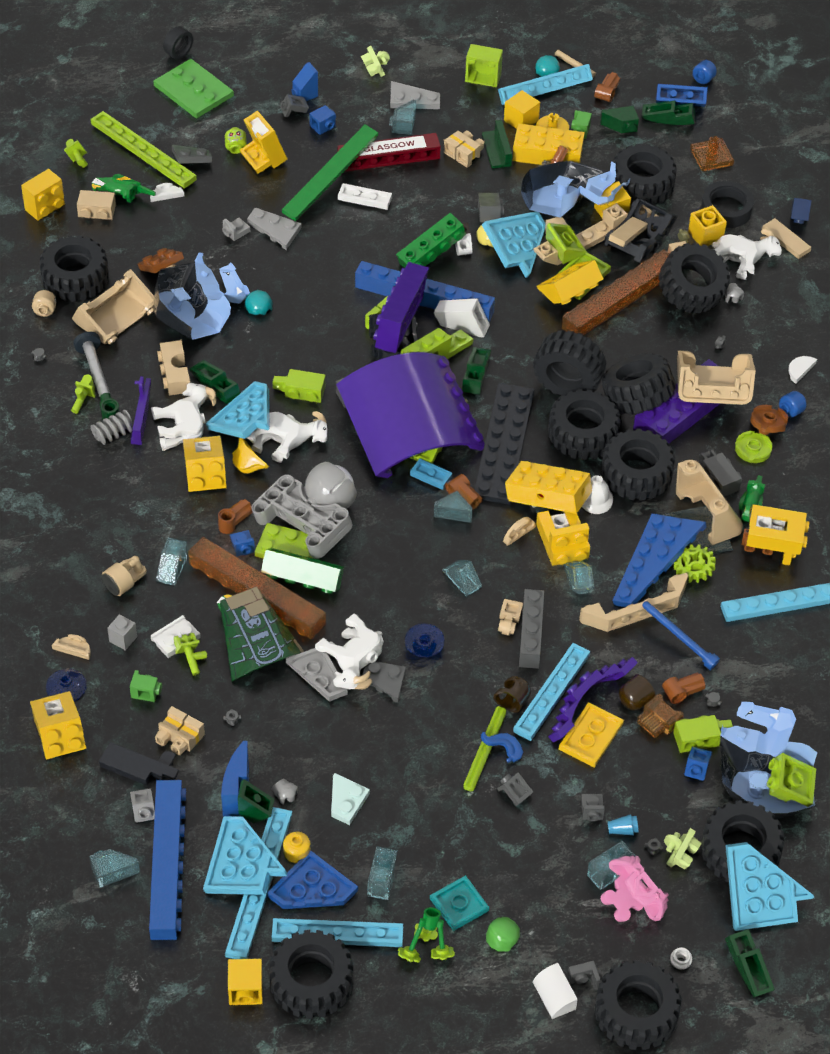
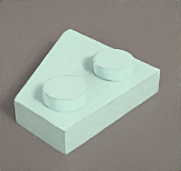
M334 773L331 817L350 825L369 796L370 789Z

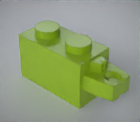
M290 369L288 376H274L273 389L285 392V397L319 403L322 401L326 387L325 374Z
M703 715L699 718L676 721L673 733L680 753L689 752L692 747L700 749L718 747L720 745L722 725L724 728L733 727L731 720L719 721L715 715Z

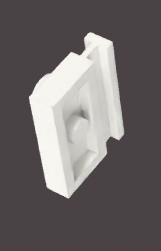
M182 615L152 634L151 640L169 658L176 654L174 636L181 637L184 634L189 636L190 633H194L198 640L200 633Z

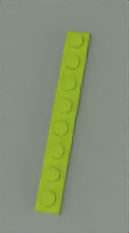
M104 111L91 119L93 126L181 187L186 188L197 180L196 175Z

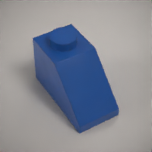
M310 62L306 63L295 77L293 89L291 90L292 95L304 97L306 101L318 97V71Z

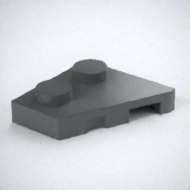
M172 145V152L178 163H212V155L207 149Z
M376 661L366 665L363 675L370 671L369 678L372 680L370 686H374L382 694L385 692L392 697L394 702L398 703L406 667Z

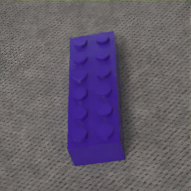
M408 262L406 267L402 268L400 277H397L396 284L392 287L391 295L387 297L386 305H383L381 314L377 317L376 325H379V327L376 329L373 340H376L375 348L392 353L397 352L423 299L429 267Z
M708 359V360H707L706 362H704L701 366H718V365L715 364V363H714L713 361H711L710 359ZM677 383L674 393L669 397L668 401L663 402L659 407H654L653 410L643 411V413L635 415L633 430L652 431L653 434L656 435L657 433L662 436V440L665 439L668 443H671L721 403L683 401L679 397Z

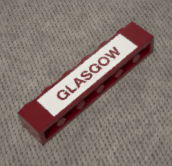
M437 133L373 141L345 171L440 159L441 146ZM339 145V146H337V152H338L344 145Z

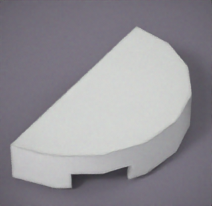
M163 183L156 186V189L153 190L156 192V196L150 195L151 202L183 197L184 191L181 187L173 186L172 183Z
M802 356L792 360L788 369L790 379L796 384L816 364L817 359Z

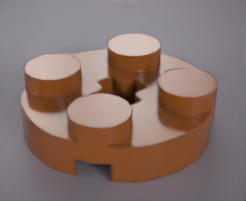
M759 405L754 408L750 421L755 428L759 429V433L768 435L769 433L784 432L788 415L780 408L777 410L772 409V405Z

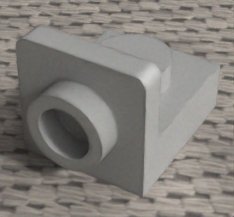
M240 218L232 222L224 219L222 230L227 237L229 236L233 241H236L250 232V226Z
M151 788L130 792L135 822L153 820L155 818Z

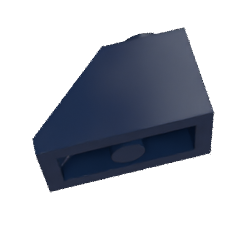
M793 198L790 219H794V223L804 224V221L809 220L812 200Z

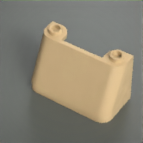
M131 269L124 274V279L116 281L114 286L92 302L89 301L87 304L83 303L79 306L72 317V320L85 331L96 332L103 344L108 343L111 345L117 340L119 334L146 314L150 316L155 312L154 295Z
M678 351V394L681 400L686 402L741 405L747 404L752 400L756 370L751 354H738L733 358L732 367L695 365L696 359L693 353Z
M686 460L678 463L676 495L680 500L684 499V497H689L693 503L702 500L713 516L712 532L708 534L710 543L715 545L740 535L743 528L741 519L702 466L695 460Z

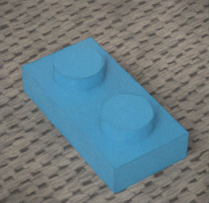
M419 458L411 469L410 476L444 490L445 484L452 479V472Z

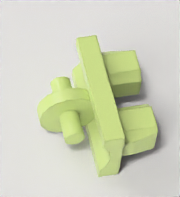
M372 46L367 47L369 53L361 56L370 76L377 73L381 77L384 76L385 73L381 65L387 64L390 59L389 54L385 51H379L375 55Z
M690 828L687 834H683L680 839V834L677 832L674 835H666L664 843L667 845L666 850L672 852L666 863L668 866L673 867L676 864L683 869L689 867L693 858L685 853L686 849L694 854L701 845V842L694 837L696 831Z

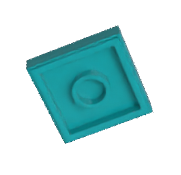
M466 875L430 895V900L440 910L441 915L453 931L489 911V906Z

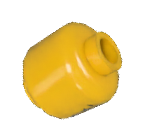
M302 832L289 833L283 841V854L292 863H297L299 860L304 859L311 850L310 840Z

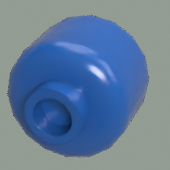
M709 60L701 61L693 69V77L700 84H707L717 74L716 66Z
M792 391L781 397L779 408L784 410L788 417L792 418L804 412L806 409V399L801 393Z

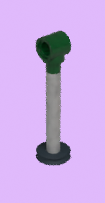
M96 332L81 333L74 339L73 344L78 353L86 355L101 400L99 405L102 420L105 418L109 419L111 415L115 416L119 412V403L111 398L96 350L101 345V340Z

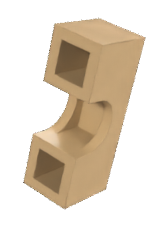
M182 341L160 343V351H157L158 361L163 363L160 364L161 375H165V378H163L164 389L168 388L169 396L182 394L187 390V384L190 383L187 367L178 368L179 366H185Z

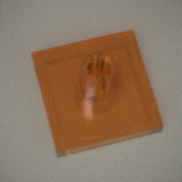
M713 136V138H709V141L691 144L690 149L701 171L732 166L734 164V159L722 138Z

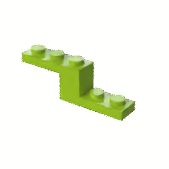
M437 328L402 349L401 354L426 352L449 359L472 345L473 338L461 329L452 335H448L442 329Z

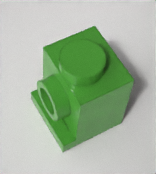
M575 110L571 129L584 132V139H586L591 126L592 113Z
M135 670L130 684L131 698L155 702L156 696L161 693L162 683L158 682L157 677L140 675L139 671Z

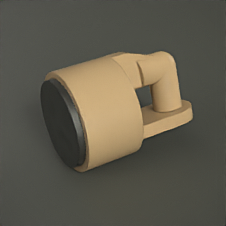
M133 556L123 560L121 563L113 564L102 572V580L112 594L121 596L132 588L134 582L143 577L147 571L145 566L141 565L139 557Z

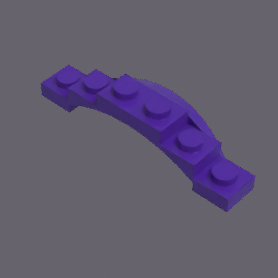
M633 657L628 660L623 658L617 664L614 663L609 667L604 665L601 669H596L591 673L589 671L585 672L579 678L581 682L578 685L576 683L567 690L568 694L563 698L565 704L559 709L561 713L556 717L559 722L551 728L553 732L548 736L551 741L555 742L561 739L575 726L571 722L574 711L582 696L592 685L617 680L625 676L638 662Z

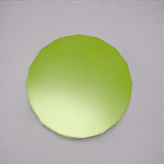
M747 431L739 435L735 443V451L741 459L750 463H760L770 457L772 442L768 436L754 433L755 431Z

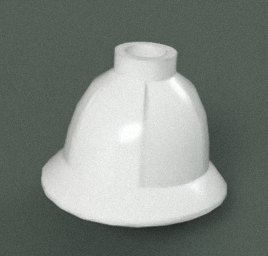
M593 476L591 478L592 493L582 505V508L592 514H602L611 508L613 495L601 476Z

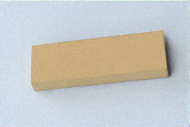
M632 217L610 234L609 241L624 247L647 228L648 223Z
M774 218L763 225L762 230H771L779 240L780 245L799 259L811 251V246Z

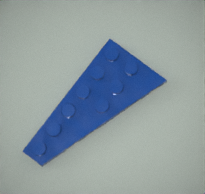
M651 514L613 598V604L621 607L637 604L647 593V588L659 580L658 576L672 566L683 554L684 548L689 543L694 542L696 535L700 531L706 529V522Z

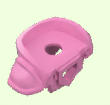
M622 856L610 861L609 868L619 875L614 880L616 891L608 890L601 895V901L605 905L614 904L617 908L614 913L615 919L618 922L627 921L631 917L630 908L640 911L644 907L650 919L654 921L661 920L667 910V902L669 901L667 897L669 894L667 892L663 893L661 889H658L640 864V858L638 856Z

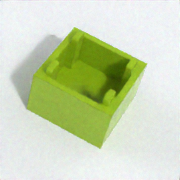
M471 44L466 56L465 82L497 87L501 77L503 50Z

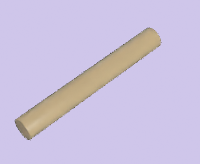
M560 50L555 52V56L573 67L583 66V64ZM591 70V74H592V77H593V78L595 77L596 72H594L593 70Z

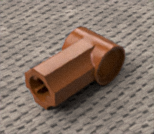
M611 72L607 74L602 84L599 83L594 94L595 98L607 102L612 101L615 90L620 83V77L617 73Z
M464 474L458 475L445 484L449 495L453 498L457 497L468 509L474 510L482 502V497L470 486V482Z
M246 499L240 500L231 508L220 510L218 513L219 531L224 534L232 533L238 523L253 513L250 502Z
M698 672L680 679L671 677L662 684V688L673 704L682 702L687 695L704 690L706 686L702 674Z

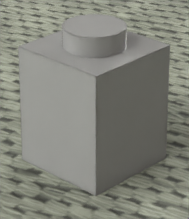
M119 614L108 627L109 642L126 650L137 638L136 623Z

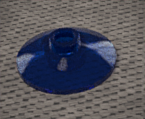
M417 624L411 627L405 635L406 648L418 657L434 656L444 646L445 640L442 631L431 624Z
M74 669L58 670L48 678L46 683V691L49 696L70 691L73 701L80 699L87 688L86 679L83 674Z

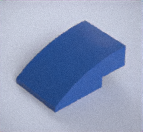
M243 741L236 749L224 774L221 792L223 817H240L237 798L241 780L245 779L249 782L247 741Z

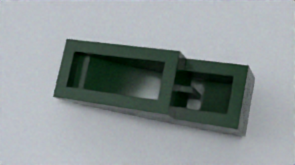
M674 100L643 105V119L670 125L695 124L696 112L693 103L676 105Z
M473 347L463 378L462 392L480 395L491 350Z
M203 360L190 368V372L202 385L212 388L216 392V397L224 403H230L240 394L238 383L227 378L225 371Z
M749 929L726 937L725 941L733 960L753 997L774 991L775 988L760 949H756Z

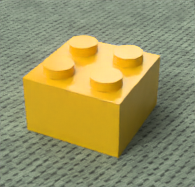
M50 169L45 170L21 185L25 210L36 220L42 219L65 205L62 179Z

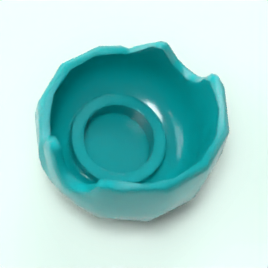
M550 55L540 57L535 65L536 74L543 77L558 73L560 70L558 60Z
M256 290L246 297L245 308L250 314L266 315L269 309H273V302L266 291Z

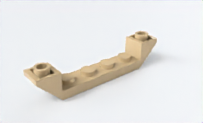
M617 203L605 209L602 221L576 235L585 250L605 240L606 234L611 229L619 226L627 217V213ZM548 241L533 248V251L543 261L557 266L562 263L558 257V251Z
M688 574L674 575L669 578L668 592L655 598H648L643 602L648 601L661 613L678 608L686 588ZM643 602L628 605L626 608L617 611L613 610L608 614H605L600 604L596 603L581 608L580 622L609 632L652 617V615L643 608Z

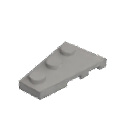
M391 81L390 108L440 109V93Z
M254 208L247 218L249 225L262 234L265 233L270 236L273 242L280 243L285 250H287L301 230V223L258 208Z
M313 648L286 658V663L328 701L348 695L346 688L336 687L333 683L337 670L327 652H320Z

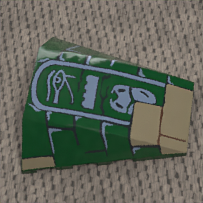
M257 587L220 600L231 681L250 675L252 671L305 652Z

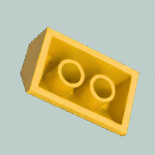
M591 260L572 265L537 285V288L554 304L561 303L564 305L569 303L573 296L578 297L584 294V290L587 288L592 289L598 286V282L603 280L596 261Z

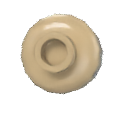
M41 290L33 298L32 309L39 316H50L55 311L57 299L52 292Z

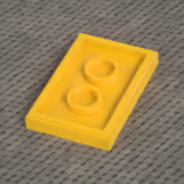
M588 702L575 721V726L560 743L559 750L595 768L624 724V720Z

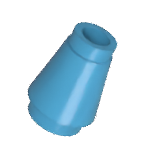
M630 814L608 821L609 834L634 835V833H639L637 816H631Z

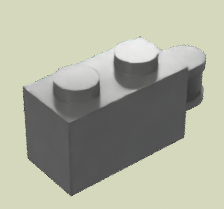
M478 193L480 222L499 219L501 216H504L503 199L499 198V193Z
M711 449L699 454L702 468L723 496L740 490L741 474L734 469L731 461L723 453L716 455Z

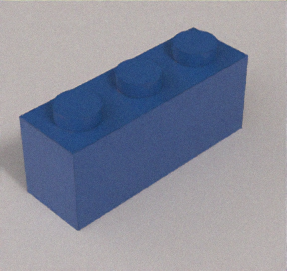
M658 84L656 103L675 100L676 105L693 103L694 106L705 107L708 87Z

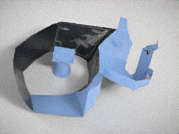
M561 161L530 169L522 180L521 193L529 210L561 218L573 206L579 204L583 196L597 205L613 201L615 194L623 185H628L630 179L627 183H622L611 191L609 197H602L603 191L615 182V163L611 162L610 171H605L573 161Z
M198 253L197 258L192 263L160 269L154 293L156 317L192 340L220 333L230 315V303L240 304L250 294L248 287L242 284L235 271L236 268L231 262L228 266L220 268V274L226 288L225 294L221 292L212 270L203 262V253Z
M742 702L738 708L737 716L767 727L768 731L763 734L760 731L740 726L724 728L722 725L720 736L722 783L728 794L734 801H742V803L750 801L754 802L753 805L764 806L766 812L771 811L775 815L774 819L792 816L817 807L818 805L815 806L814 800L813 804L807 807L792 799L785 802L769 795L770 788L767 787V781L771 776L772 770L768 766L773 758L784 753L812 767L815 763L817 752L810 746L803 743L788 742L796 721L793 711L783 707L775 710L754 705L753 702Z

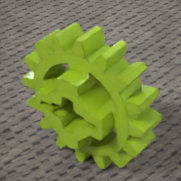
M690 544V548L687 549L685 547L683 554L674 562V570H676V575L687 573L690 583L693 579L699 583L700 578L707 580V575L712 576V571H715L716 558L713 557L712 551L708 552V547L701 549V546L698 544L694 548Z

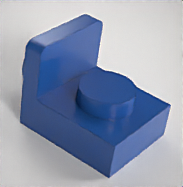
M249 530L230 534V540L236 557L255 552V541L251 538Z
M692 747L684 775L703 781L712 752Z

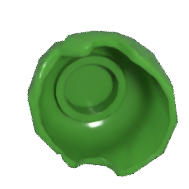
M498 917L493 920L486 933L487 943L497 951H510L520 938V928L515 921L508 917Z

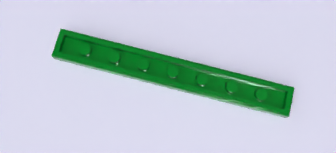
M364 124L282 209V213L296 222L378 137V132Z

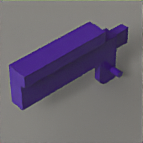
M140 376V380L135 381V384H139L140 395L131 436V444L142 445L149 411L148 402L151 389V379L146 378L144 386V377Z

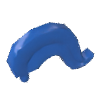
M482 732L481 739L486 745H502L505 747L509 757L506 760L507 762L512 761L514 763L521 759L523 750L521 744L514 736L508 733H500L489 737L485 732Z

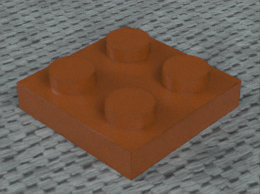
M162 248L157 251V254L144 257L143 261L138 263V267L142 271L157 273L160 269L184 259V256L180 251Z

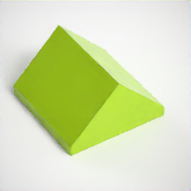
M547 224L546 239L558 251V257L562 264L574 260L587 252L569 225Z

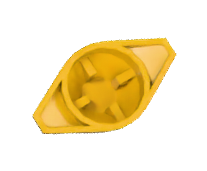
M239 438L238 447L232 453L235 467L242 473H252L258 469H267L269 466L254 453L243 438Z

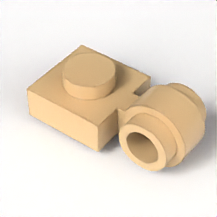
M504 599L499 618L504 620H500L498 631L504 635L514 634L516 623L514 622L519 623L523 603Z

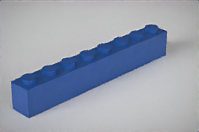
M361 261L355 272V288L384 296L391 295L392 287L395 286L397 277H400L401 272ZM427 279L420 306L436 309L440 300L478 299L488 322H490L494 314L495 297Z
M156 780L149 924L151 940H177V931H181V918H178V912H182V899H178L179 893H183V880H179V874H183L184 869L180 856H184V843H181V837H185V824H181V820L186 817V808L182 806V801H186V788H182V780Z

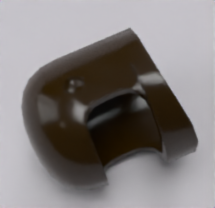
M635 674L620 688L619 698L626 708L635 711L654 699L655 691L645 677Z
M511 676L504 682L505 688L498 689L493 698L499 706L511 712H519L529 699L531 688L525 679ZM505 693L507 695L504 699H500L499 694Z

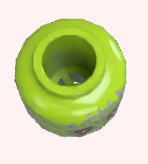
M234 127L225 133V147L231 153H241L240 149L247 145L246 133L242 129Z

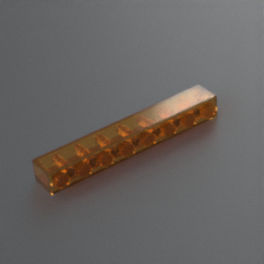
M664 249L659 253H655L647 261H643L639 266L629 270L627 274L617 278L612 284L605 286L600 292L592 295L585 302L578 304L573 310L566 312L562 318V329L566 332L574 331L576 334L581 333L585 335L659 285L660 269L669 253Z
M202 537L188 551L189 563L192 567L200 569L208 577L216 579L224 587L235 591L236 594L257 587L286 626H291L297 630L300 635L312 639L326 625V612L205 537Z

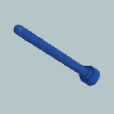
M648 601L643 602V608L703 659L702 662L705 663L704 666L712 670L717 665L720 658L715 653H707Z

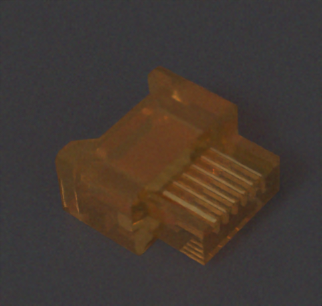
M659 693L645 704L644 712L638 716L637 723L656 738L663 732L667 735L674 730L675 722L683 719L684 714L681 711H674L663 701V696Z

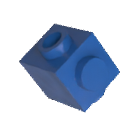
M326 105L309 113L310 127L319 135L336 127V114Z

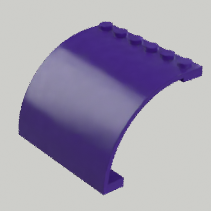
M411 352L386 357L356 370L336 384L375 476L389 478L393 475L390 469L392 466L414 455L435 448L467 445L475 450L481 451L484 449V438L476 426L477 423L471 415L469 405L465 402L462 395L463 392L456 382V376L450 369L449 361L444 356L426 352Z

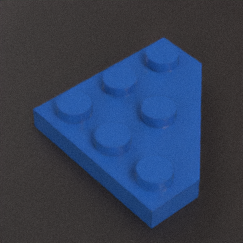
M310 850L308 856L299 860L287 872V876H283L267 892V897L282 909L345 905L358 891V886Z

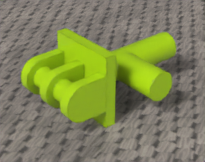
M69 139L66 142L67 147L64 151L73 162L77 161L79 166H82V168L86 167L88 163L82 157L87 154L86 150L78 140L74 142L73 139Z
M89 374L84 375L81 382H75L77 399L71 409L75 414H78L87 395L96 397L95 385Z
M190 633L189 636L186 634L181 637L174 636L175 653L185 652L192 675H198L200 671L196 660L207 658L206 651L193 653L200 643L194 633Z

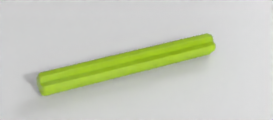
M496 707L486 730L487 736L490 737L498 734L506 715L505 708ZM483 741L464 782L463 788L470 792L474 791L492 749V746L486 745Z

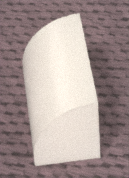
M558 963L547 967L534 978L533 984L552 1019L576 1010L577 997Z

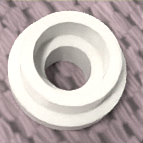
M677 948L671 953L670 961L674 967L686 969L692 963V955L686 948ZM678 958H683L685 961H679Z

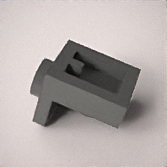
M287 94L281 102V110L284 117H288L291 111L306 113L309 109L304 97Z
M510 773L500 780L502 784L497 787L498 791L504 790L516 806L533 793L519 773L512 776Z
M582 794V820H603L605 811L603 795Z
M594 961L569 967L567 979L569 984H583L590 979L594 990H597L600 981H602V973L600 968H596Z

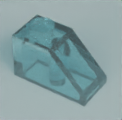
M411 100L394 109V115L390 116L389 123L392 126V133L412 135L416 116V100Z
M168 537L161 553L156 581L175 586L188 557L187 542Z
M584 561L564 564L567 578L573 591L577 592V594L589 593L590 589H594L591 565Z
M112 849L98 851L94 855L89 856L91 868L99 887L140 873L137 858Z

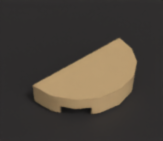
M529 517L518 520L507 531L503 542L507 546L534 529L536 523Z
M69 634L68 637H63L60 640L58 638L52 644V649L90 659L91 651L89 644L85 638L79 635Z

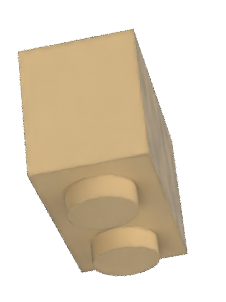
M80 190L77 201L78 217L113 219L116 207L115 193Z

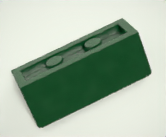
M495 120L494 131L482 132L491 168L512 166V151L502 120Z

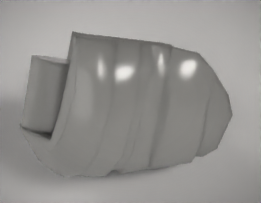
M730 283L724 293L726 302L728 303L730 297H732L733 303H737L739 299L742 301L744 291L736 283Z
M284 778L271 788L273 794L283 805L286 798L287 801L293 802L295 794L297 795L298 787L291 782L289 783Z

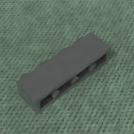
M525 589L519 667L539 669L544 590Z

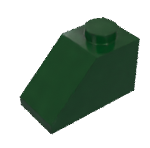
M634 106L602 110L600 123L622 134L638 131L639 118Z
M245 779L241 780L237 798L239 814L252 823H257L271 817L274 798Z

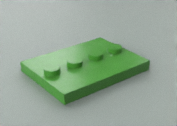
M192 59L153 81L156 88L196 119L234 96L232 89Z

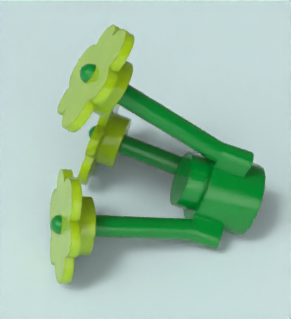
M432 907L424 910L423 918H420V922L415 925L416 930L411 945L398 948V955L409 962H420L419 953L414 949L418 939L422 938L423 941L428 942L430 939H436L438 933L440 945L431 950V958L445 960L447 957L455 956L453 947L444 945V921L440 919V910Z

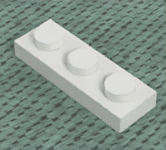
M344 183L338 193V200L388 210L392 199V193Z

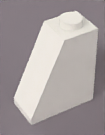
M478 299L440 300L434 311L440 326L457 331L461 329L465 333L478 337H484L490 326Z

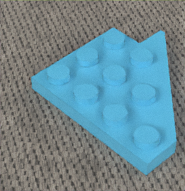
M535 211L485 221L482 227L504 267L509 268L519 265L525 278L531 274L537 255L533 248L540 245L545 230V222L540 213Z
M254 381L206 423L207 429L243 439L249 437L257 428L269 430V388L267 384Z
M224 816L203 890L207 894L265 895L270 876H287L286 870L244 817Z
M747 842L726 845L733 929L738 931L798 922L796 901L813 899L814 895Z

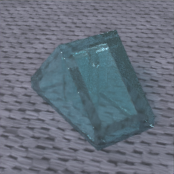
M455 491L435 502L434 517L471 523L472 507L458 491Z
M457 560L443 568V572L465 596L482 588V584L471 561Z

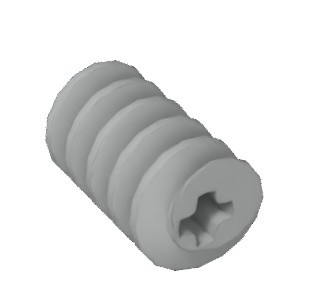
M123 410L122 413L118 412L115 416L111 415L109 419L105 418L102 422L98 421L96 426L94 424L91 425V431L96 440L105 445L106 438L112 442V435L118 439V432L124 436L126 435L125 429H127L131 433L132 420L129 413Z

